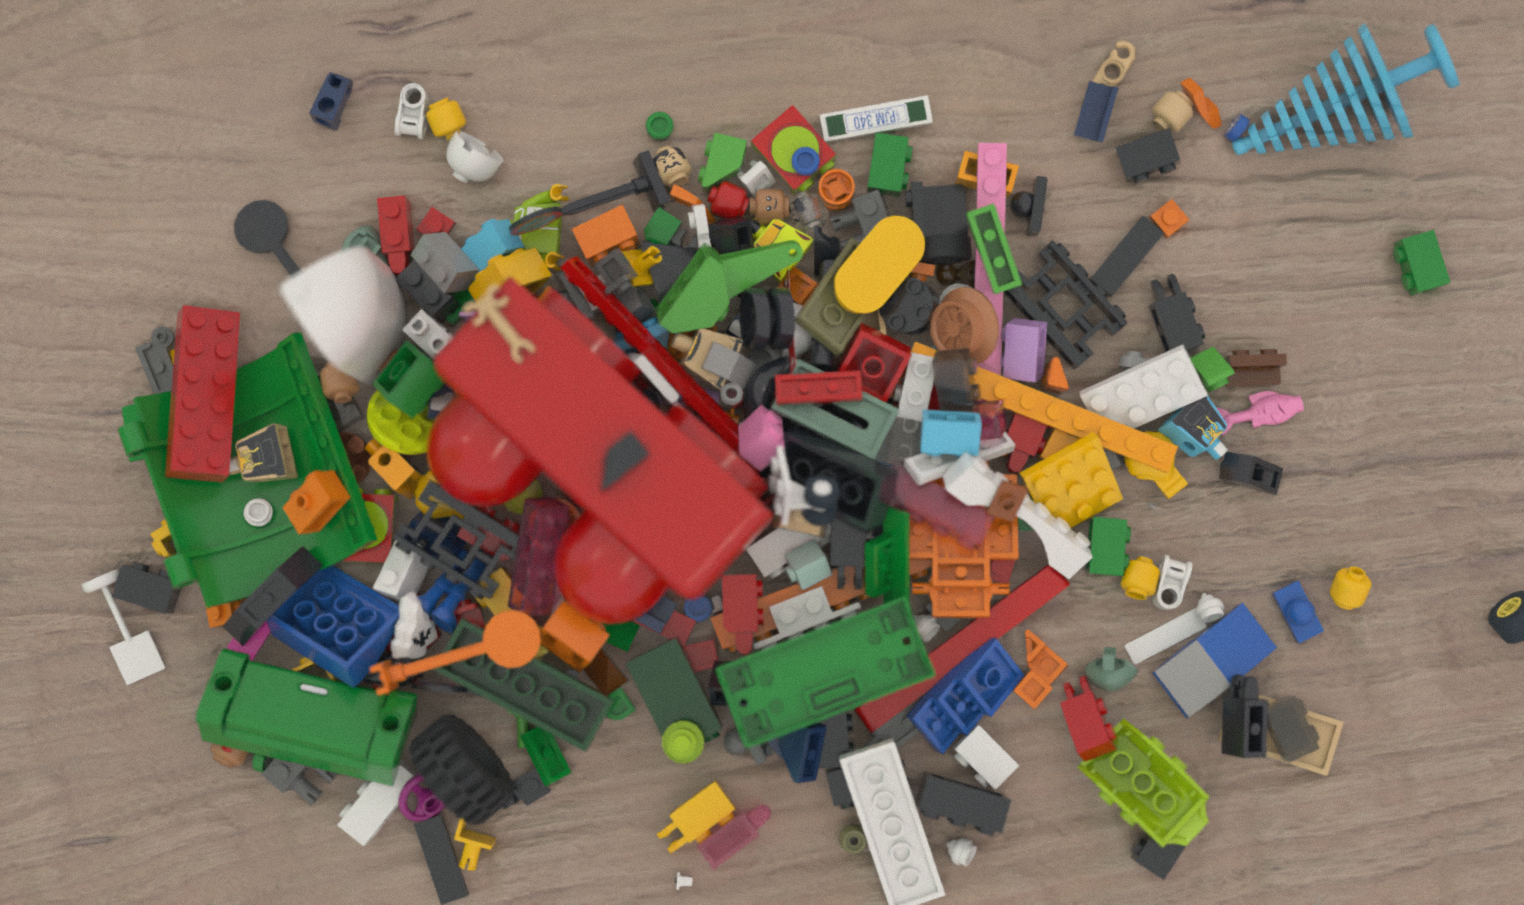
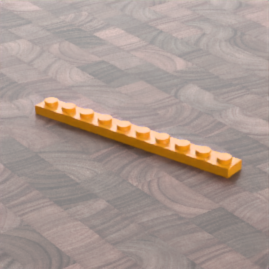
M915 342L913 345L912 353L938 358L934 377L936 382L949 385L956 390L1079 439L1094 432L1099 437L1102 447L1106 450L1164 473H1168L1178 448L1174 444L958 358L948 357L942 352Z

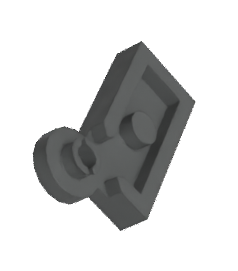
M164 326L154 329L151 335L152 342L135 347L154 394L168 392L172 389L173 362L168 348L174 343L175 336L171 329Z

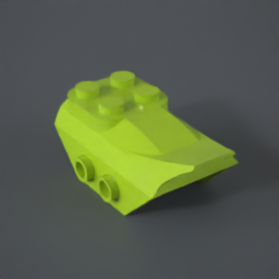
M1123 718L1114 727L1117 739L1113 740L1116 750L1086 762L1083 761L1077 768L1101 790L1098 795L1108 805L1111 806L1115 803L1123 810L1119 815L1131 826L1137 823L1162 848L1166 844L1187 846L1209 822L1206 814V801L1210 797L1185 772L1187 766L1175 755L1169 758L1163 752L1166 747L1157 738L1152 736L1149 739Z

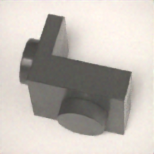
M620 248L614 249L594 265L609 286L604 290L607 295L615 292L618 295L624 293L633 286L631 281L638 276Z

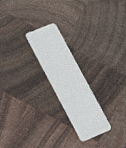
M1196 608L1125 644V648L1132 662L1138 664L1205 629L1207 625L1197 616Z

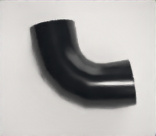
M789 356L777 358L763 364L752 375L744 391V420L761 404L769 411L771 410V398L775 392V375L790 374Z

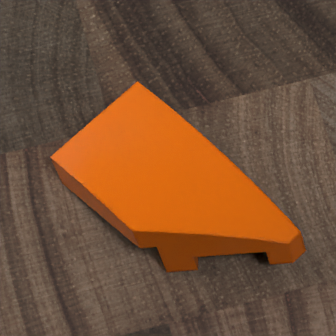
M1191 78L1180 82L1183 93L1192 101L1194 110L1212 128L1216 129L1222 126L1218 107L1208 97L1205 98L1203 89Z
M674 184L670 192L671 200L692 208L691 205L703 204L692 193ZM705 206L707 223L710 224L716 222L713 215Z
M1027 629L1025 637L1028 668L1032 669L1051 686L1068 667V664L1047 647L1034 633Z

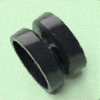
M772 287L767 293L762 288H746L743 291L740 300L739 324L741 337L744 341L743 344L747 350H764L767 344L773 350L788 349L791 346L795 331V311L793 299L788 288Z

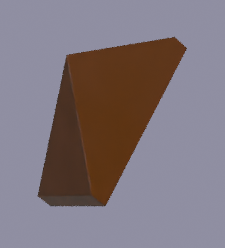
M602 647L583 669L598 689L607 695L628 681Z

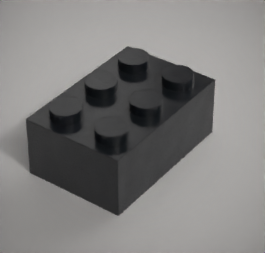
M926 771L923 773L915 805L925 817L938 820L939 815L947 817L950 824L966 828L967 824L974 825L977 832L989 836H994V832L1002 834L1011 804V799L1004 794Z

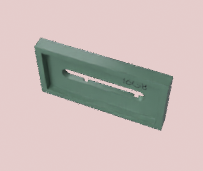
M797 359L796 367L792 374L825 372ZM863 391L862 401L832 402V404L867 421L869 427L865 430L812 404L776 405L775 400L772 406V410L783 417L873 460L899 413V409Z

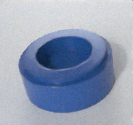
M1242 113L1239 114L1229 125L1224 136L1231 142L1236 141L1249 125V119Z
M801 147L794 152L792 168L798 175L810 176L818 170L820 159L814 149Z
M706 595L700 599H687L684 604L685 614L695 621L707 619L712 612L711 600Z

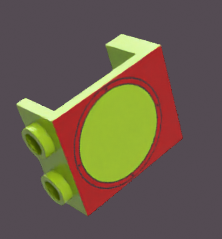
M793 105L751 140V147L757 154L761 153L791 187L790 192L793 195L799 191L802 194L814 185L813 179L820 173L824 175L835 166L833 162L836 160V153ZM810 147L818 153L820 159L819 167L813 175L800 176L793 170L792 156L797 149Z
M359 489L378 540L343 561L385 563L392 548L394 503L399 502V496L391 495V490L374 489V494H363V489Z

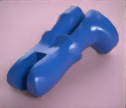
M462 549L456 556L464 560L468 552ZM475 559L465 574L478 581L486 565ZM454 564L453 566L461 572L464 570L456 564ZM444 571L439 578L434 580L435 584L425 594L417 597L421 601L423 611L429 615V619L432 617L433 622L440 629L452 634L458 626V621L454 614L461 600H465L470 587L461 581L458 585L444 577L446 573ZM443 594H445L447 597L436 608L439 599Z

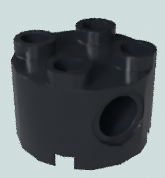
M906 277L888 300L879 308L885 324L891 329L911 336L918 335L930 329L931 318L934 310L940 305V299L935 290L925 282L917 278Z

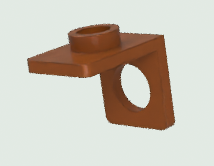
M1002 480L990 505L984 506L986 513L1013 522L1028 492L1027 488Z

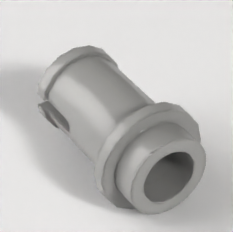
M727 383L722 387L720 396L724 403L735 405L741 401L743 391L738 384ZM729 390L737 393L734 399L727 397Z

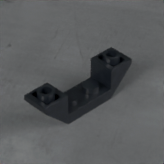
M302 546L235 610L223 625V628L244 646L264 626L263 624L324 565Z

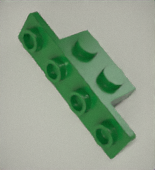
M888 507L883 523V534L865 543L866 596L876 598L883 594V604L906 596L909 604V513Z

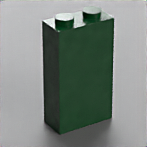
M678 636L625 663L662 737L672 723L680 720L695 723L702 730L705 743L720 736L718 731L722 730L723 724L714 706L711 705L710 698Z

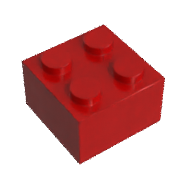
M861 322L839 361L835 372L861 371L862 391L886 403L912 356L911 347Z

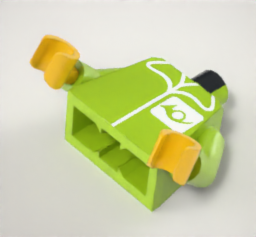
M554 184L550 190L538 193L523 201L521 206L515 207L514 220L509 221L512 224L530 213L548 207L557 206L563 208L560 203L556 202L569 201V197L561 196L562 190L567 189L568 186ZM562 216L540 229L518 235L525 246L523 248L524 251L536 247L547 268L558 272L562 269L556 266V262L560 258H565L559 254Z

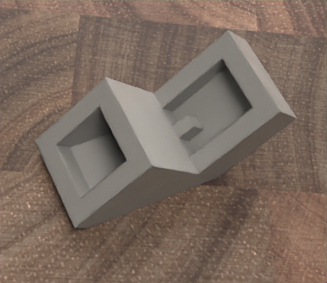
M712 342L701 366L702 369L725 379L727 383L738 384L744 391L750 378L760 367L743 355L716 342Z

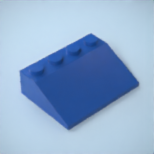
M332 565L317 572L266 622L273 637L354 688L371 671L370 667L377 663L394 635V628L399 619V605Z

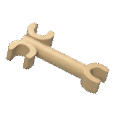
M497 284L492 285L487 290L486 296L477 303L466 305L464 312L469 314L473 310H479L480 316L473 322L476 326H481L488 316L512 346L513 358L517 362L522 363L523 360L518 353L519 349L527 347L534 353L536 352L535 348L527 340H521L497 308L505 307L510 300L505 296L502 300L495 301L493 299L494 293L500 288Z

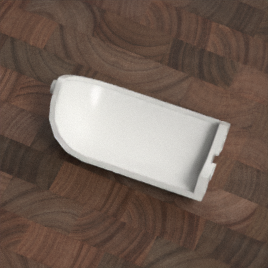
M354 247L324 258L287 280L281 286V292L328 360L340 371L368 386L380 374L379 368L395 349H399L401 344H403L406 333L402 329L407 325V302L403 287L395 279L397 276L395 273H392L391 268L368 248Z

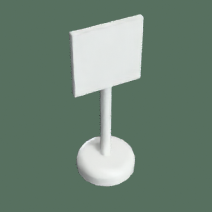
M115 569L81 584V587L86 593L102 589L125 639L109 648L126 685H129L165 669L166 666L149 630L131 637L108 587L109 584L116 582L120 571Z

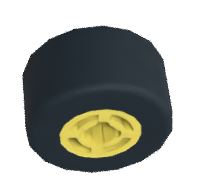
M1517 591L1504 597L1493 607L1488 616L1489 624L1508 644L1524 641V591Z

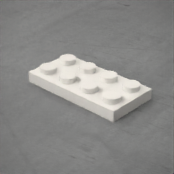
M1184 345L1178 346L1080 391V397L1088 411L1133 429L1208 396L1207 390Z

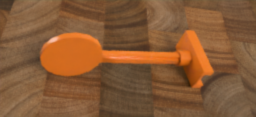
M518 610L503 611L494 616L486 625L482 642L406 665L402 663L393 665L392 660L389 659L371 666V673L380 671L379 679L384 683V686L376 690L377 694L381 695L399 687L398 682L406 680L407 676L487 653L498 665L508 668L521 667L530 662L538 653L541 644L540 629L536 621L527 613Z

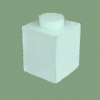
M815 540L784 554L788 566L784 567L790 581H796L802 590L832 575L826 556Z

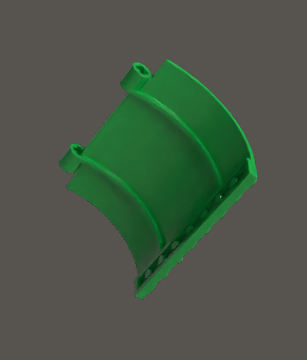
M301 332L290 334L278 343L277 348L236 369L230 458L238 456L236 450L237 441L271 424L287 426L298 478L249 482L244 481L242 473L235 475L229 473L226 480L220 483L165 477L171 391L135 397L133 401L141 421L131 422L117 429L126 456L137 457L143 455L174 542L177 555L164 560L173 589L183 588L198 582L207 608L248 598L281 564L302 546L324 565L319 570L322 571L378 540ZM317 470L321 472L334 470L350 495V499L320 532L298 534L282 507L288 502L290 495L306 481L305 478L310 473ZM257 498L268 501L273 509L272 519L261 527L250 525L244 517L246 504Z

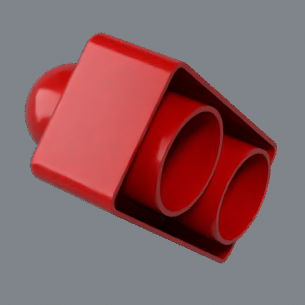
M509 276L499 287L500 289L494 293L493 299L500 301L506 296L510 300L505 307L497 309L521 340L530 342L536 352L532 353L527 347L520 348L518 353L523 362H517L512 356V346L488 316L481 326H476L473 323L480 316L478 310L435 356L434 367L437 374L457 394L436 416L427 437L426 454L434 479L446 493L456 500L473 506L488 507L500 505L516 498L544 472L575 500L584 511L569 526L559 541L554 558V574L558 589L565 601L585 618L605 624H618L634 620L649 611L670 588L676 594L686 599H700L704 597L773 521V515L758 501L769 489V486L723 441L680 404L675 402L663 415L630 384L642 371L604 333L559 293L548 286L535 299L516 280ZM632 431L650 455L603 493L600 490L603 476L602 463L606 450Z

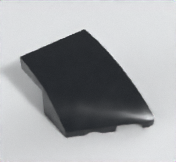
M650 240L642 241L644 251L651 246H655L660 250L661 253L656 255L654 259L662 255L661 262L650 268L659 303L699 248H683L675 244H669L668 246L652 243Z

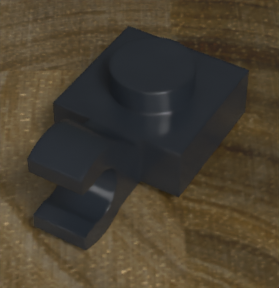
M536 768L513 781L516 790L512 799L503 808L505 810L521 799L528 806L551 792L549 786H544Z

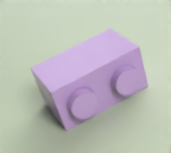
M1014 318L1006 323L1002 331L1005 352L1000 360L1001 369H1004L1003 377L1036 382L1044 376L1047 322Z

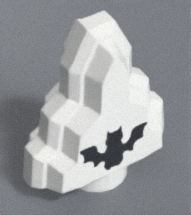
M409 592L400 599L399 619L394 628L391 650L394 658H420L426 654L427 645L438 637L433 620L429 619V615L423 611L420 599L415 593Z

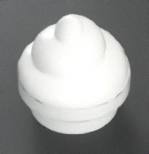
M253 499L244 508V517L252 526H264L272 519L273 509L270 503L264 499Z
M1203 593L1198 601L1196 614L1202 619L1203 623L1215 622L1224 616V605L1220 599Z
M913 615L921 640L924 642L932 640L940 629L937 619L932 618V615Z
M959 838L958 840L953 839L946 843L953 863L964 866L970 864L977 850V847L972 844V840Z

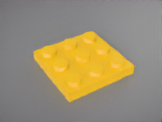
M1094 432L1020 472L1031 500L1036 504L1038 502L1042 503L1056 519L1058 517L1062 518L1070 528L1123 499L1100 439Z

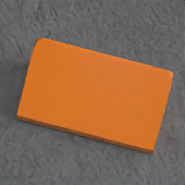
M1054 357L1045 365L1041 390L1062 394L1069 387L1058 357Z

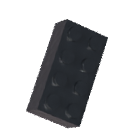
M804 428L785 434L783 451L791 481L805 487L806 482L814 476H828L837 482L840 490L836 516L866 530L884 523L899 471Z

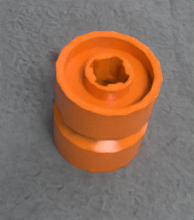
M842 169L827 171L819 181L818 199L820 204L825 209L833 212L845 210L853 199L855 189L853 178Z

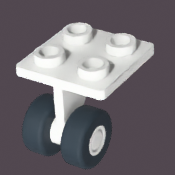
M776 446L775 457H771L770 460L773 475H769L770 493L775 492L776 498L773 499L774 514L780 515L781 525H788L789 510L802 509L803 518L812 525L825 526L830 524L835 519L837 512V501L840 491L837 482L828 476L822 475L810 478L806 482L805 487L789 479L783 446Z

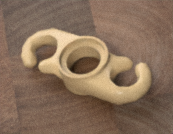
M1128 41L1117 42L1115 45L1117 49H1128V57L1122 59L1118 56L1117 50H1112L1110 57L1101 65L1092 82L1115 87L1123 79L1135 59L1133 44ZM1115 65L1118 67L1119 77L1117 79L1107 78L1104 73L1106 66Z

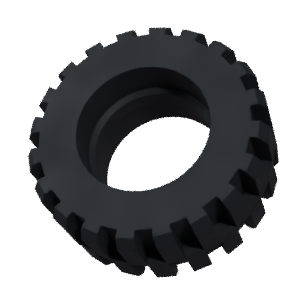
M450 714L442 715L411 742L409 750L411 760L415 764L418 774L423 778V782L432 790L433 795L444 804V807L452 811L458 819H463L465 823L471 825L484 823L512 799L515 791L514 783L510 779L508 770L503 766V762L497 757L491 746L485 742V739L477 734L475 729L467 725L461 718Z

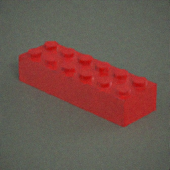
M183 305L177 314L165 477L223 483L229 476L240 312Z

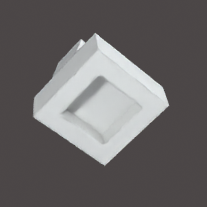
M752 160L749 163L752 168L746 174L740 171L737 175L748 193L755 198L756 192L759 189H768L776 180L763 162Z

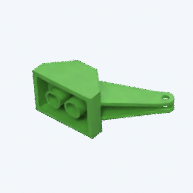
M788 240L719 255L717 250L704 242L656 307L659 325L673 334L713 327L717 320L721 322L727 315L730 298L787 266L798 262L803 256L800 244L795 240ZM791 249H795L793 254L789 253Z

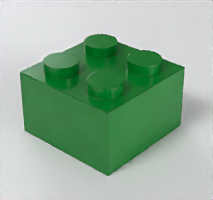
M406 339L373 381L372 385L387 401L413 419L426 408L428 399L435 391L442 388L445 381L437 374L434 360Z

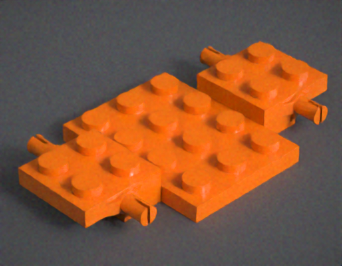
M981 423V432L987 430V423ZM919 445L918 454H921L922 452L920 451V445ZM904 474L903 511L909 513V560H932V575L929 583L912 582V595L929 594L932 602V618H989L992 594L1009 595L1010 593L1009 583H992L990 560H1018V516L1012 522L988 515L984 505H966L946 490L943 477L917 485L910 474ZM1003 474L1009 482L1017 484V474Z

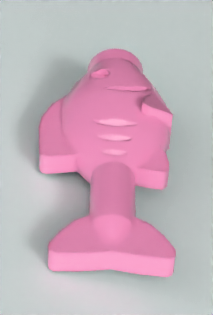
M1263 391L1250 395L1248 400L1252 406L1248 410L1230 414L1227 410L1217 408L1227 423V428L1221 434L1222 436L1229 432L1232 424L1252 421V428H1258L1262 425L1276 426L1292 418L1296 413L1304 411L1300 395L1290 396L1272 391Z

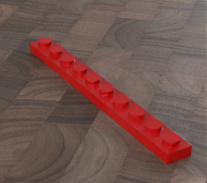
M578 256L568 259L560 267L565 272V278L585 293V299L591 305L597 306L604 313V319L624 334V340L630 346L636 347L653 367L663 375L662 377L668 384L682 395L683 402L702 416V422L709 429H714L721 436V441L731 450H734L758 474L760 470L739 453V430L736 422L613 293L606 294L604 290L607 287Z

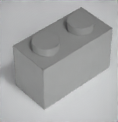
M446 232L423 234L411 254L412 258L444 293L467 290L480 270Z

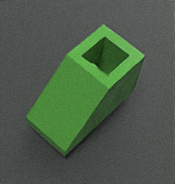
M714 133L713 140L708 139L704 156H708L706 167L701 166L698 182L702 183L703 192H710L713 186L718 187L721 182L728 181L742 170L747 150V140Z
M1214 347L1190 358L1208 393L1229 383L1227 377L1235 373Z

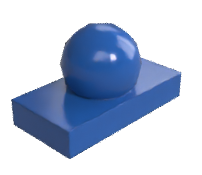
M1299 581L1290 583L1272 592L1296 643H1301L1324 632L1315 614L1314 605L1308 600Z

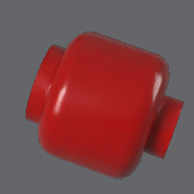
M723 181L718 188L712 187L707 201L711 203L710 212L713 215L722 219H737V217L742 219L750 198L746 197L747 192L744 188L728 181Z

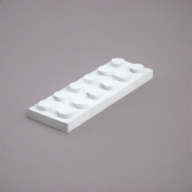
M893 738L838 756L888 904L918 905L945 896Z

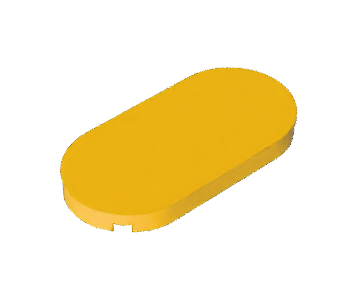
M890 216L882 219L874 226L835 274L833 284L835 297L845 310L854 314H868L878 310L888 300L923 256L925 240L918 225L903 216Z

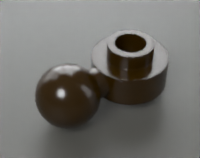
M975 260L967 261L959 269H956L952 264L941 265L936 271L938 282L949 286L954 284L956 280H959L961 284L974 288L975 278L971 277L970 270L975 269Z

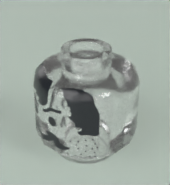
M802 191L794 196L795 200L789 205V213L795 228L799 231H804L805 234L814 233V226H819L823 229L826 226L825 222L828 220L829 214L820 195L810 193L809 191Z

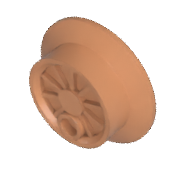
M960 287L950 291L934 310L930 322V331L935 346L944 355L977 365L987 360L994 352L998 342L999 324L993 305L983 293L971 287Z

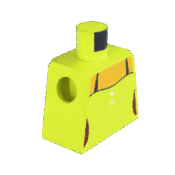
M755 218L751 221L753 238L756 240L754 248L795 240L803 250V258L814 244V239L779 219H773L767 227L759 224ZM791 249L789 253L793 254L795 249ZM800 260L771 276L780 284L787 269L790 272Z

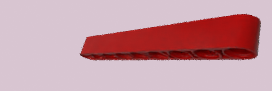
M1049 564L1011 591L1009 595L1007 594L992 605L989 618H975L927 654L936 676L861 704L854 709L855 713L869 732L872 733L933 688L969 654L991 638L999 639L1067 588L1070 582Z

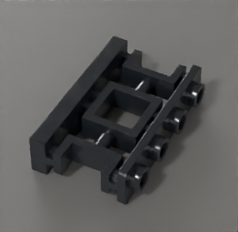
M1052 240L1038 253V256L1046 264L1029 280L1018 271L1022 283L1021 286L1025 290L1038 281L1048 292L1037 302L1044 312L1020 286L1003 292L1028 320L1047 322L1046 340L1069 366L1075 370L1093 354L1085 342L1102 327L1112 337L1127 324L1124 319L1126 315L1117 305L1112 306L1106 299L1107 294L1098 284L1093 285L1087 278L1089 274L1079 263L1075 265L1068 257L1070 253L1061 243L1056 244ZM1058 262L1070 277L1066 276L1056 285L1046 272ZM1064 286L1083 304V307L1066 322L1047 302ZM1094 303L1107 316V318L1104 317L1095 326L1083 315ZM1074 322L1085 333L1074 344L1080 352L1062 333Z
M430 479L418 498L419 501L429 506V509L415 530L405 523L401 524L392 538L397 541L395 546L406 554H410L411 551L421 556L419 561L433 570L436 566L446 572L444 577L457 585L460 581L470 587L468 592L481 600H483L484 596L491 599L500 583L488 575L503 553L516 560L520 551L525 547L527 539L475 506L456 500L446 493L437 482ZM430 495L464 515V518L461 519L452 514L445 526L431 518L438 504L429 499ZM454 523L478 537L464 560L440 546ZM424 527L437 534L438 537L431 546V549L439 553V557L406 538L405 534L407 533L417 539ZM478 527L485 528L513 547L509 549L500 544L492 556L479 548L487 534L480 531ZM474 557L487 565L479 579L487 583L488 586L485 587L453 567L454 564L466 569Z

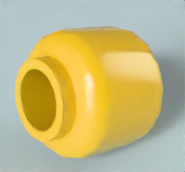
M448 97L429 105V111L425 115L434 136H445L447 141L452 138L455 131L460 133V129L467 123L459 103L455 100L450 101Z
M1139 556L1136 560L1129 561V566L1123 572L1120 586L1125 591L1126 596L1136 600H1146L1147 597L1156 593L1160 570L1153 564L1152 559Z
M1352 566L1337 571L1329 592L1337 606L1352 610L1365 603L1372 584L1364 570Z

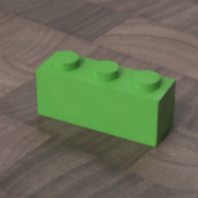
M993 203L965 213L992 293L997 294L1022 285L995 204Z

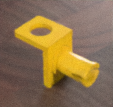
M651 246L644 252L642 249L622 251L638 275L631 281V284L634 287L652 285L654 282L649 269L661 262L662 255L654 259L656 255L661 253L660 250L655 246Z
M459 819L454 840L465 843L459 867L465 869L469 861L467 870L474 871L477 868L481 847L491 850L496 842V838L465 829L466 823L463 819Z

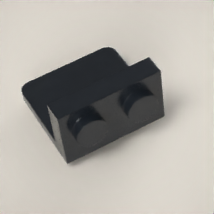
M922 181L911 182L909 190L905 191V204L911 210V218L908 219L918 225L924 237L938 234L968 235L967 218L965 215L967 213L966 198L963 185L923 187Z

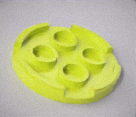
M377 390L369 401L366 417L368 428L373 437L381 445L394 452L409 455L426 453L427 437L434 421L427 419V406L412 419L387 401Z

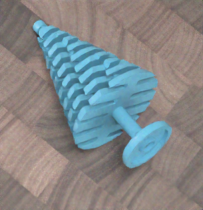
M1364 23L1357 31L1375 78H1370L1352 37H1348L1343 43L1360 85L1354 87L1336 48L1330 54V58L1344 92L1337 94L1322 61L1316 67V70L1329 99L1321 102L1308 74L1302 81L1313 106L1307 109L1304 108L1294 86L1288 93L1297 114L1289 117L1282 99L1278 100L1274 105L1281 121L1274 124L1267 110L1261 115L1265 128L1258 131L1255 123H1252L1247 128L1248 136L1240 137L1232 142L1233 151L1237 155L1247 153L1248 150L1255 148L1258 154L1267 153L1263 143L1270 140L1276 152L1285 151L1279 136L1286 133L1294 150L1303 149L1295 129L1302 126L1311 147H1321L1311 124L1317 120L1320 121L1330 146L1339 145L1327 117L1335 113L1348 144L1358 143L1344 111V108L1349 106L1352 108L1367 142L1376 141L1360 102L1364 99L1367 100L1384 139H1395L1377 95L1383 93L1403 138L1413 137L1395 86L1434 69H1438L1448 88L1452 89L1460 85L1452 60L1436 26L1433 23L1424 30L1425 39L1430 50L1428 54L1387 71L1377 46Z

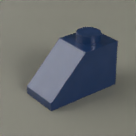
M815 722L779 736L778 747L793 782L799 784L817 780L827 726Z

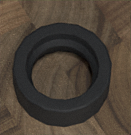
M964 234L924 237L925 250L919 262L927 264H953L968 261L972 258L971 237Z

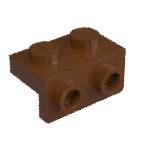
M1277 349L1260 350V354L1253 355L1249 354V350L1232 351V355L1224 359L1235 373L1227 377L1229 383L1224 386L1279 385L1281 383L1280 368L1287 365V355L1278 354Z

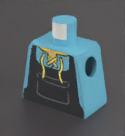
M1208 396L1177 409L1158 428L1160 433L1164 434L1190 457H1195L1206 450L1214 460H1217L1228 450L1218 439L1226 430L1227 423Z

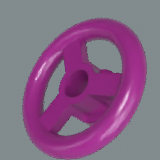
M416 774L406 782L398 799L402 815L412 821H425L433 818L445 808L444 804L433 795L434 793L430 788H422L418 784L423 781L419 774ZM410 791L416 794L418 801L414 812L407 806V798Z

